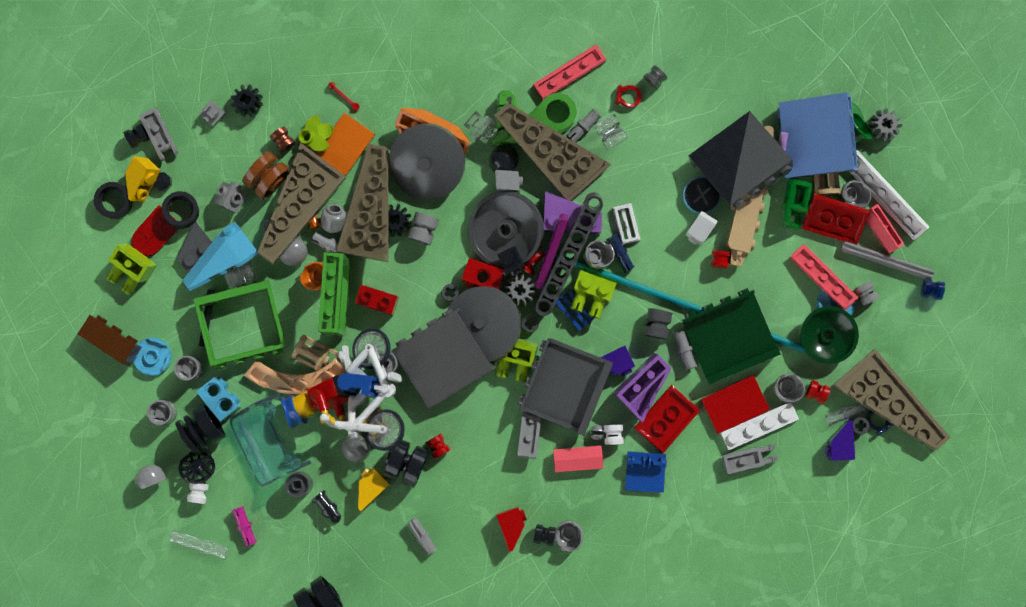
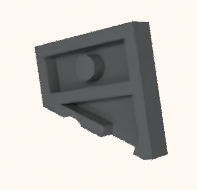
M197 222L193 223L177 258L187 273H189L212 243L211 239Z

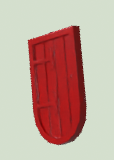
M160 205L137 228L132 237L133 248L145 256L156 254L178 230L169 226L165 221Z

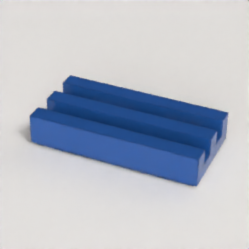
M569 289L557 300L556 304L576 329L580 331L594 318L589 316V312L583 307L582 312L588 319L585 321L575 309V311L572 310L573 313L583 324L579 325L560 303L564 301L569 308L572 306L566 297L570 296L574 301L575 295Z

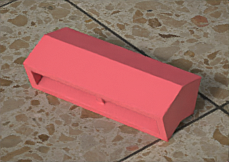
M877 204L870 208V214L866 223L885 252L889 254L904 244L879 205Z
M602 446L553 450L555 472L603 469Z

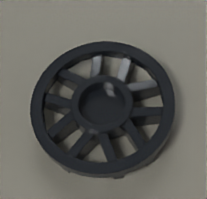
M189 452L180 460L178 469L181 478L192 484L203 483L210 479L215 472V462L212 456L203 452L194 460L193 456L197 455L194 452Z

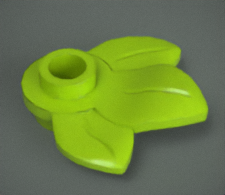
M314 115L306 121L305 128L298 134V140L304 146L311 147L314 151H325L329 148L326 140L331 137L334 127L327 123H320L319 116Z

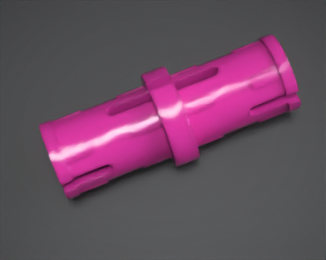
M244 506L231 510L238 525L236 527L237 531L240 530L245 547L256 543L257 540L251 529L252 523L248 521Z

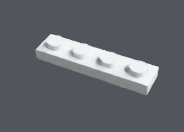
M788 402L720 434L727 449L731 450L799 420L792 402Z

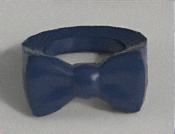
M871 410L866 416L869 427L876 430L877 435H881L893 426L887 420L883 428L875 426L871 421V416L874 413Z

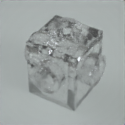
M477 111L464 124L471 131L469 135L475 141L481 140L485 144L495 136V132L498 130L493 126L495 122L488 115L483 117Z

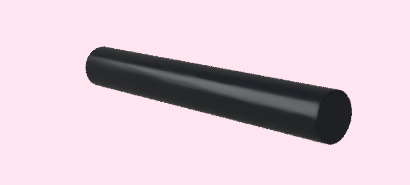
M207 289V295L215 293V290ZM213 304L207 305L204 308L208 331ZM201 332L198 346L205 347Z

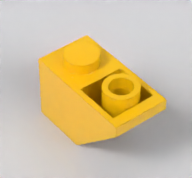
M133 156L125 172L128 199L130 201L145 202L161 171L146 157Z

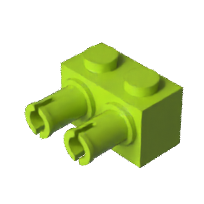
M128 243L118 244L108 259L114 266L106 276V279L109 280L111 278L110 282L117 284L123 272L126 273L129 277L121 287V290L125 291L126 294L132 295L139 282L149 279L157 264Z
M580 270L573 289L576 295L570 309L575 311L579 303L577 312L582 313L587 297H591L594 299L588 315L593 317L597 310L595 318L600 319L605 303H610L617 283Z
M518 339L512 351L499 360L496 376L500 377L502 374V378H508L510 362L518 364L514 380L519 382L521 377V382H526L529 367L533 366L539 344Z

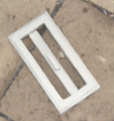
M632 204L613 207L622 245L640 241ZM626 208H628L635 234L634 238H632L625 212ZM618 210H621V214L623 217L628 239L626 240L624 238Z

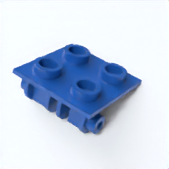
M628 451L625 490L664 493L665 468L667 464L666 454Z

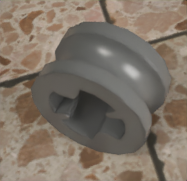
M447 284L442 289V296L445 301L453 302L459 296V290L455 285ZM448 288L450 290L454 289L456 291V293H454V297L451 298V296H445V293H447L446 290Z
M528 315L522 320V327L525 331L534 332L537 330L539 321L535 316ZM528 318L536 321V325L532 329H527L528 326L525 327V322H528Z
M857 417L852 420L855 434H865L869 430L867 419ZM859 420L865 425L864 428H861V431H858L859 428H855V424H858Z

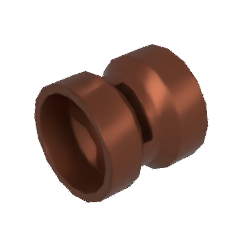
M285 126L277 129L269 136L273 142H276V148L280 153L287 151L296 143L292 137H289Z

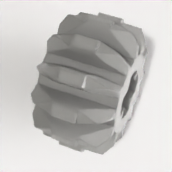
M885 108L883 112L878 110L876 115L871 116L873 121L869 123V126L874 128L870 132L871 134L877 133L876 139L882 136L883 141H886L887 138L893 140L895 138L894 134L898 135L900 133L897 128H901L902 124L897 123V121L901 117L897 116L895 118L896 112L894 110L889 114L888 108ZM888 123L889 126L883 127L882 124Z
M521 274V280H518L517 275L513 276L515 282L513 283L510 279L507 280L511 287L504 286V290L510 291L505 294L512 296L511 299L513 301L516 300L517 307H519V301H522L523 306H526L525 299L530 302L533 301L529 294L536 295L535 291L530 290L536 286L535 284L528 285L531 281L530 277L523 281L524 274ZM518 286H523V290L526 291L522 295H517V291H514L515 288L518 289Z

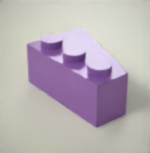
M545 192L544 232L553 233L560 214L564 213L568 215V223L564 233H569L582 205ZM600 212V214H599V216H598V218H597V220H596V222H595V224H594V226H593V228H592L590 234H593V235H600V234H601V229H602V213H601V212ZM583 216L580 219V222L583 224H588L591 221L589 216Z
M653 353L612 393L643 423L645 415L650 406H652L653 400L665 382L671 367L659 354Z

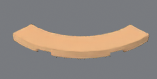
M335 357L329 364L314 372L287 374L275 371L256 360L244 376L263 388H269L283 394L299 395L331 377L346 373L345 364Z

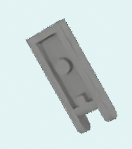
M155 107L139 115L161 162L165 160L163 152L172 149L175 155L179 154L158 108Z
M523 410L517 457L536 459L541 417L534 414H526L527 412Z

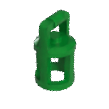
M788 179L781 207L785 211L783 225L791 230H799L802 216L808 213L810 196L814 185L806 181ZM799 189L801 190L799 202L795 204L796 191ZM791 216L795 217L794 222L790 221Z

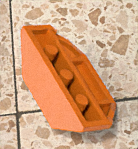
M401 108L394 124L400 134L413 125L422 123L436 124L450 131L460 142L464 154L466 153L470 141L458 126L426 110Z

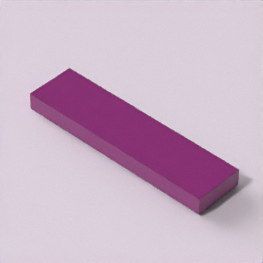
M560 214L535 280V286L538 289L542 290L568 223L567 214Z

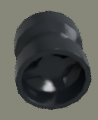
M141 123L135 125L134 129H128L123 132L132 149L137 147L139 143L150 140Z
M537 524L533 543L540 544L542 542L547 546H553L556 527L550 526L546 528L543 525Z

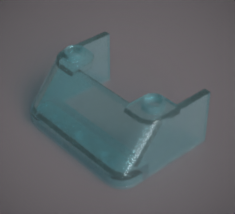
M279 393L251 404L230 418V425L256 482L261 487L267 486L311 464L310 460L300 464V460L293 453L286 454L271 420L275 417L276 408L272 401L280 397Z

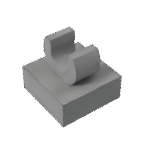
M211 100L199 115L211 126L215 127L226 115V112Z

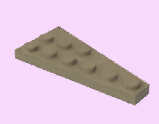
M510 103L504 105L493 115L566 200L571 201L611 165L609 162L601 159Z
M300 143L296 158H294L292 168L277 201L270 224L258 249V254L272 265L278 261L346 179L345 175L302 143Z
M368 145L336 250L338 253L388 262V148L385 146Z
M876 349L868 353L832 385L934 451L938 450L950 439V436Z

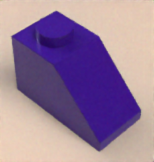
M626 346L601 357L613 362L610 373L615 375L621 373L623 377L633 372L631 368L635 367Z
M845 421L827 441L828 445H825V455L830 461L855 460L853 421Z

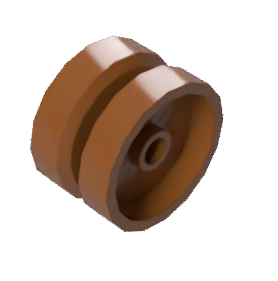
M270 151L261 155L253 163L242 180L248 188H256L255 194L262 200L269 198L283 184L291 170L283 162L277 164L278 158Z

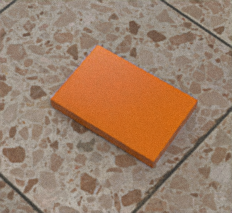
M343 113L335 124L331 137L326 140L329 148L325 151H316L315 154L347 176L375 137V134L346 113Z

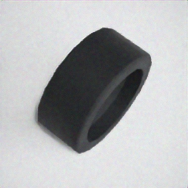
M117 182L102 184L94 195L96 210L101 215L110 219L124 217L130 212L133 201L128 199L127 188ZM112 189L120 191L124 196L122 208L115 212L106 210L102 203L104 194Z
M177 191L168 195L163 201L162 214L169 226L175 229H186L197 221L199 207L196 199L191 194ZM179 199L189 202L192 207L190 217L184 221L174 220L169 213L171 204Z

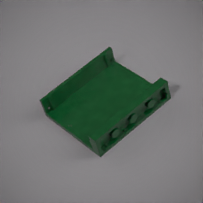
M743 289L737 292L738 296L731 298V296L720 299L719 304L713 306L710 303L702 307L703 311L698 313L691 311L684 315V319H681L708 384L781 355L754 295V290Z

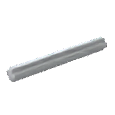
M843 242L841 251L927 280H931L934 271L849 242Z

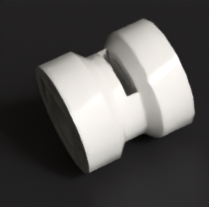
M604 425V432L606 433L605 445L624 444V438L621 434L623 425Z
M189 483V488L192 492L190 491V494L187 495V501L206 504L207 497L204 492L208 491L209 484Z

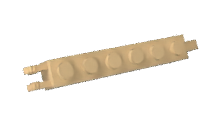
M765 126L764 128L773 137L774 129L772 126ZM769 187L761 190V193L756 198H750L746 201L741 209L734 210L726 242L727 249L731 251L730 265L742 267L746 255L754 250L756 240L753 239L754 232H758L760 221H757L758 215L763 212L765 203H762L763 195H767Z

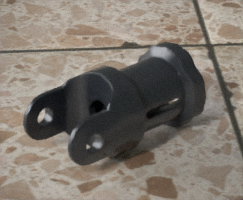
M323 490L311 502L320 508L321 514L324 517L330 518L332 522L337 523L341 519V515L337 511V505L335 502H331L325 494L326 491Z

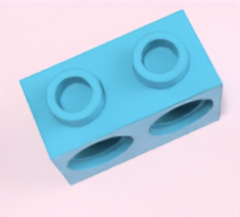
M213 377L196 392L219 421L224 422L241 408L239 405L241 401L234 393L230 394L226 389L229 386L222 378ZM214 385L219 389L216 396L210 394V389ZM226 400L231 403V408L228 411H224L222 408V403Z

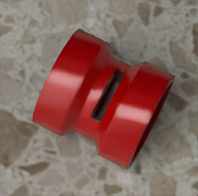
M812 380L805 397L816 399L818 403L824 405L830 394L831 387L827 385L822 386L819 382Z
M442 433L425 442L427 447L432 450L434 459L451 450L449 445L445 444Z

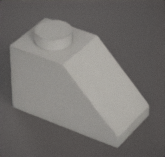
M495 170L497 192L510 191L520 193V188H523V177L519 176L518 171Z

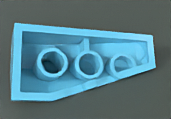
M234 222L227 225L217 235L182 281L191 291L209 282L212 276L227 273L226 269L234 265L236 267L242 266L256 256L258 251Z

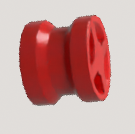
M713 250L711 254L713 261L710 263V266L729 268L728 258L731 256V253Z

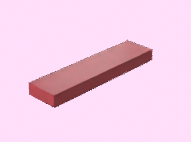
M596 44L534 83L533 87L543 101L548 95L559 92L606 62V58Z
M805 244L790 256V259L841 309L846 311L859 298Z

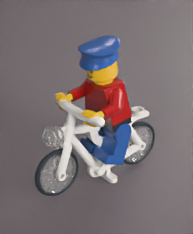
M378 329L362 331L353 343V362L350 359L349 347L347 345H343L342 351H339L341 362H345L346 373L331 377L308 389L307 392L296 396L290 395L288 398L282 397L281 404L286 420L291 428L297 427L298 423L307 424L308 417L315 415L318 409L322 413L320 421L326 427L330 426L340 431L343 429L348 431L345 442L351 448L360 447L365 442V438L360 432H366L370 445L377 450L389 451L397 447L402 441L405 432V425L399 414L388 409L380 410L370 417L367 424H364V421L385 398H390L395 394V386L390 381L402 382L400 374L389 372L387 376L383 366L391 350L387 335ZM361 368L374 369L377 378L366 375ZM367 396L374 398L356 419V407L361 405ZM348 402V419L345 418L346 413L343 404ZM333 408L339 421H336L333 416L328 414L329 409Z

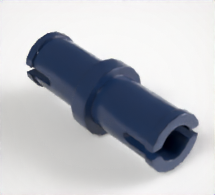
M617 234L606 239L612 245L615 252L614 258L618 259L624 273L629 271V269H633L635 266L627 254L628 250L627 248L624 249Z

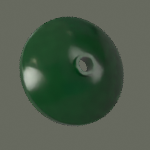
M825 306L812 311L805 318L801 326L800 339L803 349L812 359L824 364H836L844 361L854 352L858 344L859 331L854 318L847 311L839 307ZM826 331L830 332L831 334L830 338L828 339L824 337V333Z

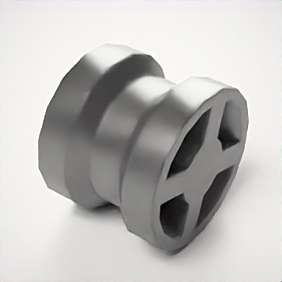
M656 65L651 68L650 73H646L643 76L654 89H658L660 83L667 79L666 74Z

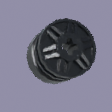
M205 404L192 411L195 420L185 415L183 417L185 423L180 419L175 422L181 439L196 455L203 453L202 448L205 450L209 449L207 439L216 444L226 437L221 424Z

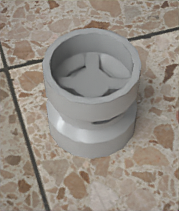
M871 281L854 289L855 293L861 298L862 306L880 298L878 293L874 291V285Z

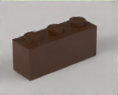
M89 315L77 334L121 364L130 367L142 348L137 344L138 340L130 335L124 336L121 334L123 332L122 329L115 325L109 326L106 324L108 320L102 316L97 315L95 317Z

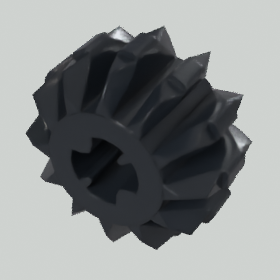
M241 85L240 92L238 89L234 90L237 95H231L230 98L234 100L231 106L236 107L234 111L237 114L241 112L242 117H245L248 112L249 116L252 117L253 110L257 113L260 112L257 106H263V103L259 101L263 96L258 94L259 90L257 88L253 89L252 85H248L246 89L244 85ZM246 97H248V98L250 99V100H248V101H249V104H245V103L243 102V101H245V98H246Z
M391 204L389 205L391 211L388 212V232L391 230L390 235L394 236L395 231H397L398 235L402 236L401 229L408 232L405 225L412 224L411 221L406 220L411 218V214H405L407 212L406 207L400 211L401 206L397 204L396 210H394ZM392 217H400L398 218L400 221L398 224H391V222H393L391 219Z

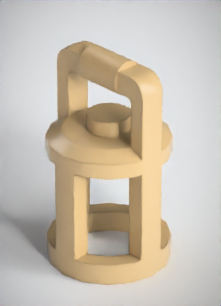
M838 172L827 174L828 189H825L824 174L813 175V192L815 194L825 197L841 194Z
M305 334L299 339L291 358L315 370L321 369L323 364L327 365L330 359L328 356L329 352L340 359L338 351ZM306 341L309 342V343H311V344H313V345H315V346H317V347H319V348H321V351H319V350L315 349L314 347H312V346L306 344ZM302 354V355H304V356H306V357H308V358L314 360V361H315V364L312 363V362H310V361H308V360H306L305 358H303V357H301V356H299V355Z

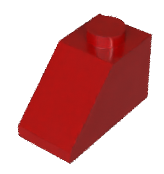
M519 507L496 514L509 552L513 551L525 526L524 521L527 520L524 510H519Z

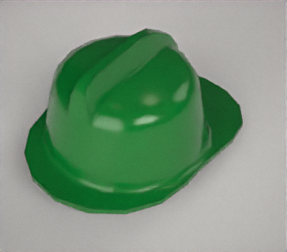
M852 101L856 143L865 138L872 140V134L867 127L860 108Z

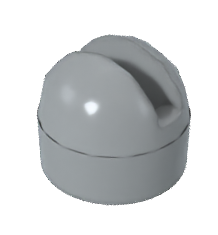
M600 425L593 426L590 429L591 438L594 440L603 439L605 436L604 428ZM593 431H602V435H593Z

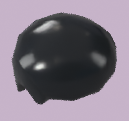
M505 144L496 147L489 157V166L494 173L495 170L513 171L519 162V155L516 150Z

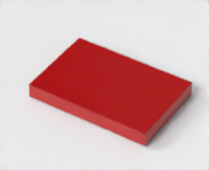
M814 193L808 213L802 224V229L857 245L870 210Z
M754 375L701 399L717 434L770 410Z
M671 385L647 412L643 423L639 421L634 429L663 454L700 412V409Z

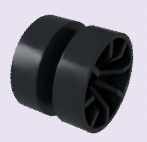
M402 440L397 447L390 450L385 462L386 468L383 476L396 481L401 471H403L402 484L415 488L429 450L416 446L413 453L408 454L410 442Z
M322 575L310 582L314 594L305 587L293 594L298 607H343L336 589Z

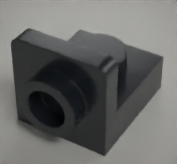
M512 246L497 254L505 270L503 272L504 276H516L521 273L520 269L525 267L516 246Z

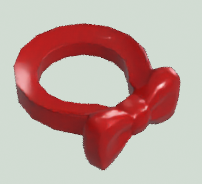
M617 86L616 105L622 104L624 107L633 108L640 103L641 92L636 86ZM631 89L636 93L637 99L633 104L626 103L621 98V93Z
M542 250L539 251L523 269L528 274H534L535 271L532 268L542 260L545 253Z

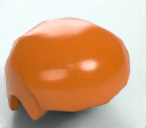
M312 262L304 266L303 273L300 275V280L304 287L314 291L321 290L323 263Z

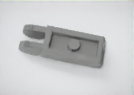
M774 444L722 455L726 475L778 461L777 456L763 459L761 452L775 449Z

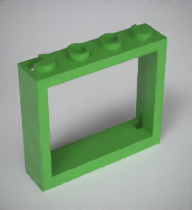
M324 252L318 332L324 335L345 337L351 260L344 253ZM323 322H327L326 329L322 328Z
M269 280L193 299L209 363L216 370L227 367V363L234 362L235 365L244 363L246 358L253 357V360L264 358L266 353L272 352V355L280 354L286 348ZM266 291L279 344L215 359L202 307Z

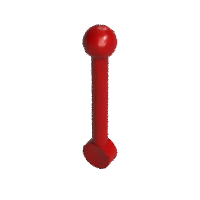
M334 82L328 84V88L333 89L345 99L354 111L360 109L359 104L351 101L335 87Z

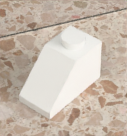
M701 211L686 233L688 240L695 245H698V243L702 245L718 221Z

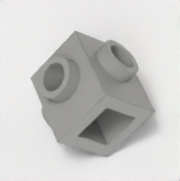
M231 181L230 184L222 182L221 186L217 189L213 203L238 213L247 193L241 190L242 186Z

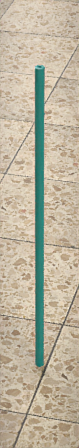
M578 260L574 265L577 269L687 310L695 311V313L703 311L701 306L605 270L591 268L586 263ZM771 333L774 342L807 354L802 344Z

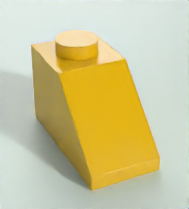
M368 467L360 475L362 477L359 481L358 509L360 511H363L390 485L375 467L372 469Z

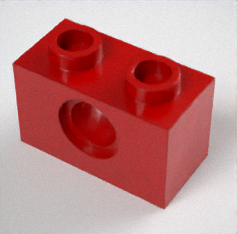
M469 258L461 280L465 282V286L470 288L487 286L499 290L505 270ZM480 273H486L489 276L486 282L481 283L478 281L477 277Z
M361 285L355 303L394 316L399 297Z

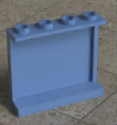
M845 92L779 102V108H777V116L781 121L779 136L781 132L789 133L785 152L793 160V168L790 173L785 175V178L793 179L843 171H858L852 98L849 93Z

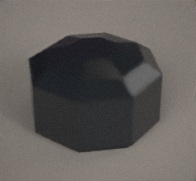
M165 172L159 173L153 186L159 191H167L172 186V178Z

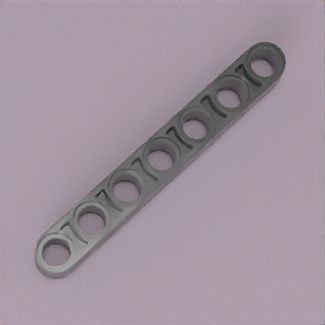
M592 192L586 196L545 280L544 286L537 296L535 308L536 312L541 316H547L552 312L602 210L603 201L598 193ZM593 198L599 200V204L596 207L588 204ZM583 216H589L591 221L588 224H583L580 222V219ZM580 233L583 237L580 241H574L572 239L573 234ZM567 250L574 252L571 258H566L563 254ZM561 267L566 272L563 275H557L555 270ZM549 285H555L557 286V290L555 292H549L547 290V287ZM541 302H547L549 304V307L546 309H541L539 307V304Z

